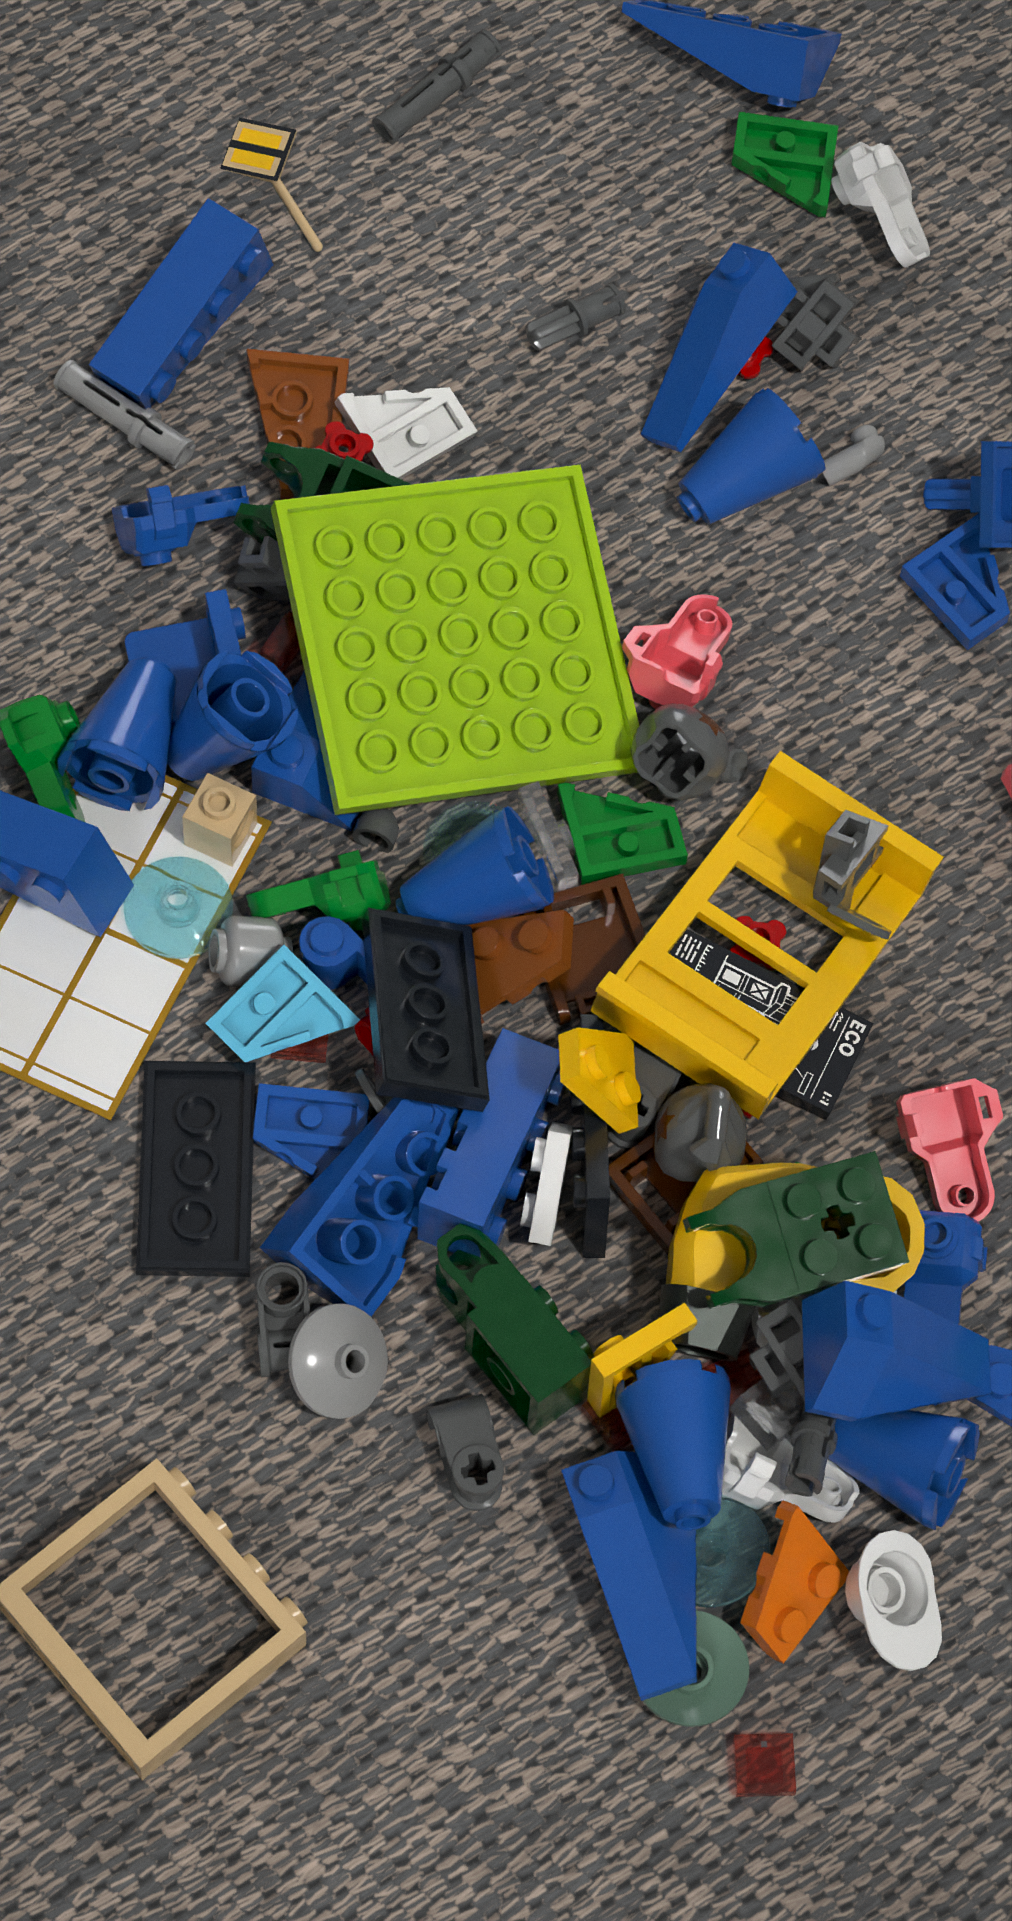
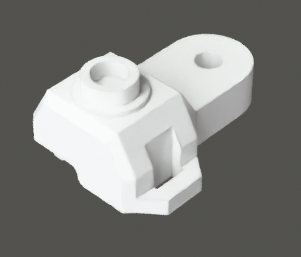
M860 141L839 155L834 163L838 175L833 177L831 181L834 191L842 204L847 205L850 203L863 211L876 213L889 247L903 267L907 268L930 255L929 245L912 205V186L903 164L892 148L882 143L869 146Z
M753 1405L735 1410L728 1420L722 1499L731 1503L740 1502L755 1510L784 1500L799 1506L803 1512L822 1521L831 1523L841 1521L859 1495V1487L854 1478L835 1463L827 1460L823 1488L819 1494L813 1492L812 1496L807 1497L793 1493L785 1485V1478L793 1455L791 1436L776 1416Z

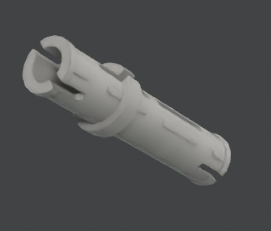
M74 360L66 361L58 370L53 382L54 387L128 435V442L136 448L144 446L171 464L176 470L183 468L191 459L196 448L195 441L185 437L164 423L159 412L153 408H142L115 388L79 366Z

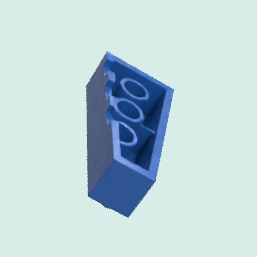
M208 198L89 363L94 375L144 409L151 408L156 401L158 403L164 402L174 389L176 378L198 356L203 346L274 265L259 229Z
M0 791V888L101 938L132 890L134 883L99 828Z
M502 1028L486 1062L490 1101L483 1112L463 1109L452 1145L457 1147L455 1151L445 1147L436 1167L437 1173L432 1188L426 1186L419 1201L417 1239L437 1246V1239L458 1224H463L480 1230L499 1246L508 1222L507 1219L500 1217L507 1199L514 1202L518 1201L529 1172L521 1168L528 1150L534 1151L536 1137L545 1138L549 1122L541 1119L548 1103L558 1106L566 1089V1086L560 1082L558 1049ZM466 1239L455 1241L448 1248V1251L452 1253L461 1250L481 1257L478 1246Z

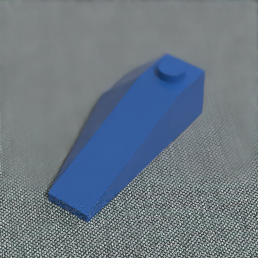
M733 243L704 282L693 302L642 429L641 435L652 443L681 453L798 291L770 253Z
M304 670L289 695L292 709L294 710L296 707L298 709V719L293 733L278 747L256 756L251 767L252 793L352 831L360 812L334 814Z
M843 1281L802 1300L805 1412L852 1422L875 1415L894 1414L917 1407L936 1406L991 1394L988 1338L891 1291L850 1281Z

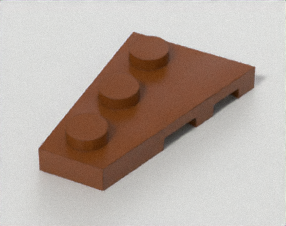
M246 348L248 367L267 444L268 442L305 448H315L322 445L326 437L324 433L326 425L334 421L343 423V416L335 405V401L338 396L347 392L349 358ZM275 475L281 499H293L294 495L288 485L280 481Z

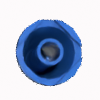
M763 388L758 393H755L679 481L678 484L682 493L676 497L677 501L693 522L702 518L705 523L710 525L813 480L826 470L824 460L813 439L810 438L805 441L797 427L801 424L800 420L771 389L767 388L764 390Z
M230 650L220 652L204 665L171 730L167 763L178 776L190 781L204 779L207 773L213 775L278 747L293 733L298 719L297 707L294 710L292 709L288 696L293 689L289 680L274 663L255 652L245 651L239 655L228 654Z
M143 657L129 661L62 748L58 757V771L63 777L67 770L76 779L72 788L80 795L100 805L123 811H130L133 803L147 802L144 810L153 808L159 802L164 790L177 686L176 677L166 663L154 657Z
M507 806L501 810H495L400 886L401 897L396 899V907L398 913L467 926L543 910L544 907L554 902L553 885L543 857L536 860L529 846V843L535 841L521 817L511 807Z
M694 1359L667 1360L644 1366L636 1370L637 1381L625 1388L624 1380L617 1384L615 1392L617 1409L665 1521L676 1524V1527L682 1530H696L707 1526L711 1522V1518L715 1517L721 1510L731 1394L729 1376L724 1368L716 1365L717 1374L702 1370L701 1360Z
M913 1410L875 1415L852 1422L836 1419L835 1431L838 1435V1441L835 1451L829 1455L828 1459L922 1526L936 1530V1526L942 1527L949 1519L968 1478L961 1479L966 1458L972 1461L975 1459L980 1436L979 1425L968 1421L966 1418Z

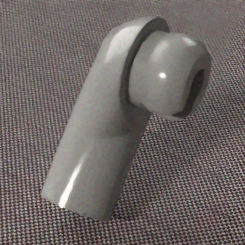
M862 425L855 429L850 437L853 445L824 460L826 470L822 473L829 486L858 473L883 454L885 448L884 437L878 436V431L874 426Z

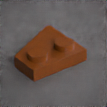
M558 910L467 925L472 927L482 1024L485 1023L482 1015L505 1000L513 1005L531 994L537 985L543 982H550L571 969L574 918L567 911Z

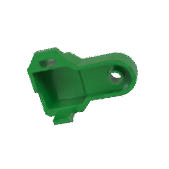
M39 694L17 701L1 709V731L18 765L26 773L38 804L85 822L82 809L66 771L63 777L58 771L60 752L80 726L79 718L70 702L66 700L59 704L56 700L52 701L46 696Z
M360 850L338 855L340 869L246 895L251 916L272 918L317 906L325 915L338 918L344 923H349L350 928L354 932L363 930L362 918L368 908L385 911L389 908L391 900L384 871H380L377 860L363 862Z

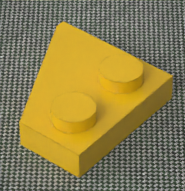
M579 1027L559 1034L560 1082L618 1134L639 1127L637 1103L641 1101V1090L635 1074L634 1040L628 1037L626 1033Z
M685 1303L624 1339L622 1335L614 1336L596 1349L593 1354L594 1358L591 1359L587 1401L599 1418L617 1407L615 1400L617 1384L624 1380L626 1388L637 1381L636 1370L647 1365L670 1360L677 1351L672 1340L681 1334L693 1330L697 1325V1319Z

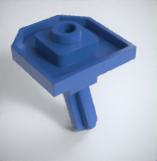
M981 441V476H971V479H929L924 486L923 499L925 507L929 510H970V513H980V548H1012V442Z

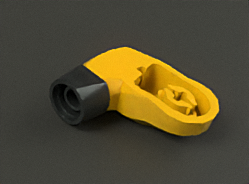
M801 1163L725 1166L713 1171H708L707 1169L702 1173L682 1206L669 1247L666 1284L661 1285L659 1318L685 1303L698 1321L693 1330L681 1334L672 1340L677 1348L676 1352L714 1360L737 1361L755 1306L729 1304L709 1309L706 1296L724 1290L727 1286L735 1283L743 1274L746 1265L745 1250L739 1240L732 1234L723 1231L709 1232L698 1230L686 1233L683 1220L689 1216L713 1209L739 1189L813 1169L816 1166ZM884 1177L909 1263L894 1270L853 1282L894 1292L915 1274L924 1253L925 1223L913 1195L892 1178ZM828 1214L829 1217L821 1221L824 1232L834 1231L837 1239H839L840 1224L837 1219Z

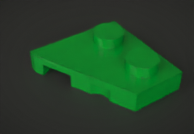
M739 112L731 165L816 216L826 218L839 125Z
M566 782L558 784L557 796L581 885L623 874L625 877L685 865L687 863L688 854L675 807L650 801L647 803H637L628 796L610 792L607 793V797H601L575 791V784Z

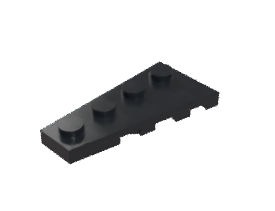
M581 1014L580 1028L603 1030V1019L593 1014ZM570 1091V1114L580 1115V1127H572L571 1151L572 1161H581V1174L573 1175V1207L582 1208L583 1258H605L610 1205L607 1123Z

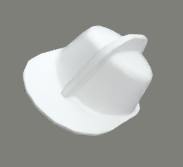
M896 1530L879 1533L866 1544L859 1560L853 1564L846 1578L845 1595L847 1605L854 1617L865 1625L871 1644L884 1660L896 1668L908 1671L925 1668L937 1657L942 1642L941 1620L930 1558L923 1546L907 1533Z

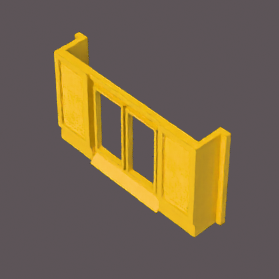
M779 751L769 764L756 794L616 974L609 971L599 983L595 991L597 995L590 1011L622 1033H626L628 1037L697 1083H712L724 1087L729 1091L731 1097L740 1108L759 1119L921 898L944 857L782 751ZM845 810L888 825V830L879 843V846L883 847V852L855 887L850 909L892 931L888 940L871 934L828 912V907L813 898L825 835ZM735 866L843 936L817 973L708 902ZM696 917L805 988L778 1025L669 954L670 950Z

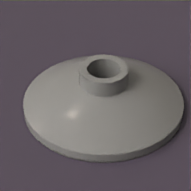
M329 1304L319 1307L303 1319L296 1329L290 1344L288 1369L293 1388L307 1408L327 1418H349L367 1409L382 1387L388 1367L387 1347L380 1328L371 1316L360 1308L349 1304ZM348 1353L351 1357V1364L349 1370L346 1366V1357Z

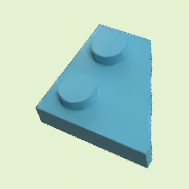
M283 944L205 1024L246 1063L276 1051L355 1026L360 1019Z

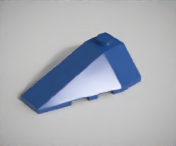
M631 0L623 2L622 13L748 90L768 95L767 103L782 107H796L797 101L816 96L840 44L842 34L779 21L778 24L760 23L759 28L756 29L751 28L752 20L749 19V16L713 14V18L709 19L705 18L706 10L653 0Z
M393 1097L293 1202L260 1246V1249L276 1263H290L298 1267L306 1277L308 1289L330 1303L349 1304L360 1308L372 1317L402 1274L406 1262L402 1255L412 1227H418L419 1201L426 1189L430 1176L437 1173L438 1161L448 1143L459 1110L456 1107Z
M614 1451L562 1469L566 1486L641 1701L697 1682L696 1530H682L677 1528L676 1524L664 1520L636 1452Z

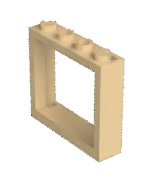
M157 1458L0 1583L1 1612L142 1780L305 1647L306 1631L302 1627L308 1623L303 1613L291 1599L286 1596L279 1601L265 1585L270 1581V1577L258 1560L250 1553L241 1557L228 1542L233 1537V1534L222 1518L213 1510L204 1514L191 1499L196 1492L185 1475L176 1467L168 1472ZM156 1490L276 1630L277 1634L147 1740L28 1598L26 1593Z

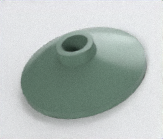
M696 1610L699 1679L695 1683L643 1701L656 1716L669 1723L684 1727L708 1725L728 1715L741 1700L749 1678V1659L739 1635L719 1617Z

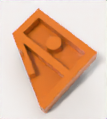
M783 1500L777 1507L775 1518L784 1522L774 1553L763 1552L756 1572V1586L748 1597L740 1623L767 1655L784 1664L846 1582L849 1570L800 1507Z

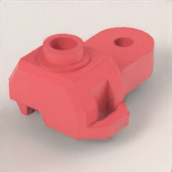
M706 594L694 595L683 603L668 624L634 626L624 639L622 650L629 659L626 670L633 691L647 698L653 708L656 709L671 703L685 704L693 707L699 701L705 699L714 687L718 673L723 666L719 653L727 643L732 629L731 617L724 609L717 606L718 597ZM640 640H643L642 647L637 645Z
M976 1078L901 1095L896 1102L899 1113L896 1119L901 1139L905 1138L908 1152L924 1163L936 1211L963 1213L977 1221L984 1219L991 1211L995 1199L984 1147L995 1128L1003 1119L997 1090ZM984 1096L989 1118H983L978 1097ZM961 1189H964L967 1194V1199L964 1203L958 1198V1193Z

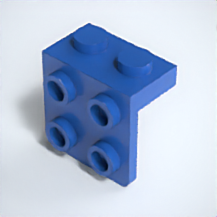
M226 589L205 593L206 618L135 631L129 633L125 638L128 662L143 657H154L166 663L176 677L177 686L172 727L204 665L222 651L230 650L228 654L241 655L238 640L246 639L243 616L240 607L230 608Z

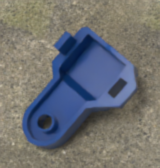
M168 485L146 488L147 501L113 507L112 514L121 549L127 554H134V557L140 556L141 566H150L173 561L171 551L179 547L188 546L197 522L235 516L240 504H250L245 485L172 497Z
M919 1210L925 1223L924 1253L915 1274L903 1284L905 1286L904 1298L960 1325L963 1290L978 1279L979 1272L986 1271L988 1248L984 1246V1240L982 1239V1226L977 1220L963 1213Z

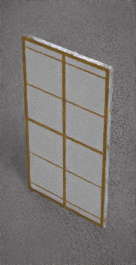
M165 775L164 790L159 802L153 808L144 810L147 802L133 803L130 811L113 809L100 805L74 790L85 822L99 828L134 883L132 890L101 938L14 894L0 916V1072L92 1113L101 1121L107 1120L111 1122L208 944L212 930L217 927L272 825V821L257 815V825L233 867L184 845L182 816L198 789Z

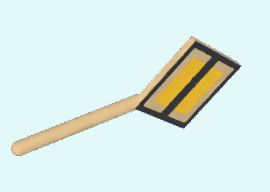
M239 117L220 169L271 182L313 250L316 252L321 251L323 248L322 243L280 179L297 130Z

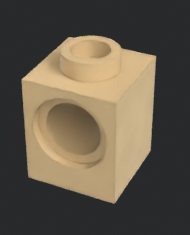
M207 773L182 816L184 845L233 867L257 825L256 795Z

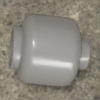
M229 916L223 921L220 929L214 928L212 930L208 949L209 966L212 972L219 974L221 981L227 986L241 987L283 944L293 953L292 940L290 937H283L279 923L273 918Z

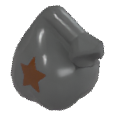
M671 703L656 708L638 727L632 742L631 755L635 768L642 778L655 784L660 793L666 798L688 800L700 797L714 787L718 781L724 783L736 782L746 773L748 768V753L743 749H730L725 732L707 714L685 704Z
M712 1083L685 1086L672 1094L659 1109L654 1127V1155L664 1174L679 1181L697 1182L702 1173L707 1169L708 1171H713L725 1166L740 1165L744 1158L747 1139L746 1119L740 1106L724 1087Z

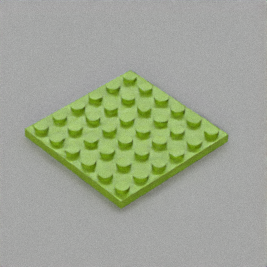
M581 464L274 501L271 506V513L335 815L639 773L633 764L631 755L632 742L639 727V721Z

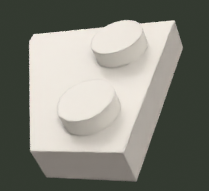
M450 387L430 388L419 393L393 390L385 391L383 395L354 396V393H343L335 401V405L351 430L357 434L367 433L373 439V450L367 455L375 468L399 479H403L463 444L477 433V429Z
M552 1122L547 1139L536 1137L530 1171L541 1172L537 1194L526 1192L520 1226L531 1228L528 1242L551 1246L566 1172L572 1127L574 1125Z

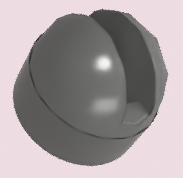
M387 808L364 811L356 823L352 837L357 844L368 847L370 833L376 834L383 838L377 850L389 853L393 850L398 837L399 826L393 812Z

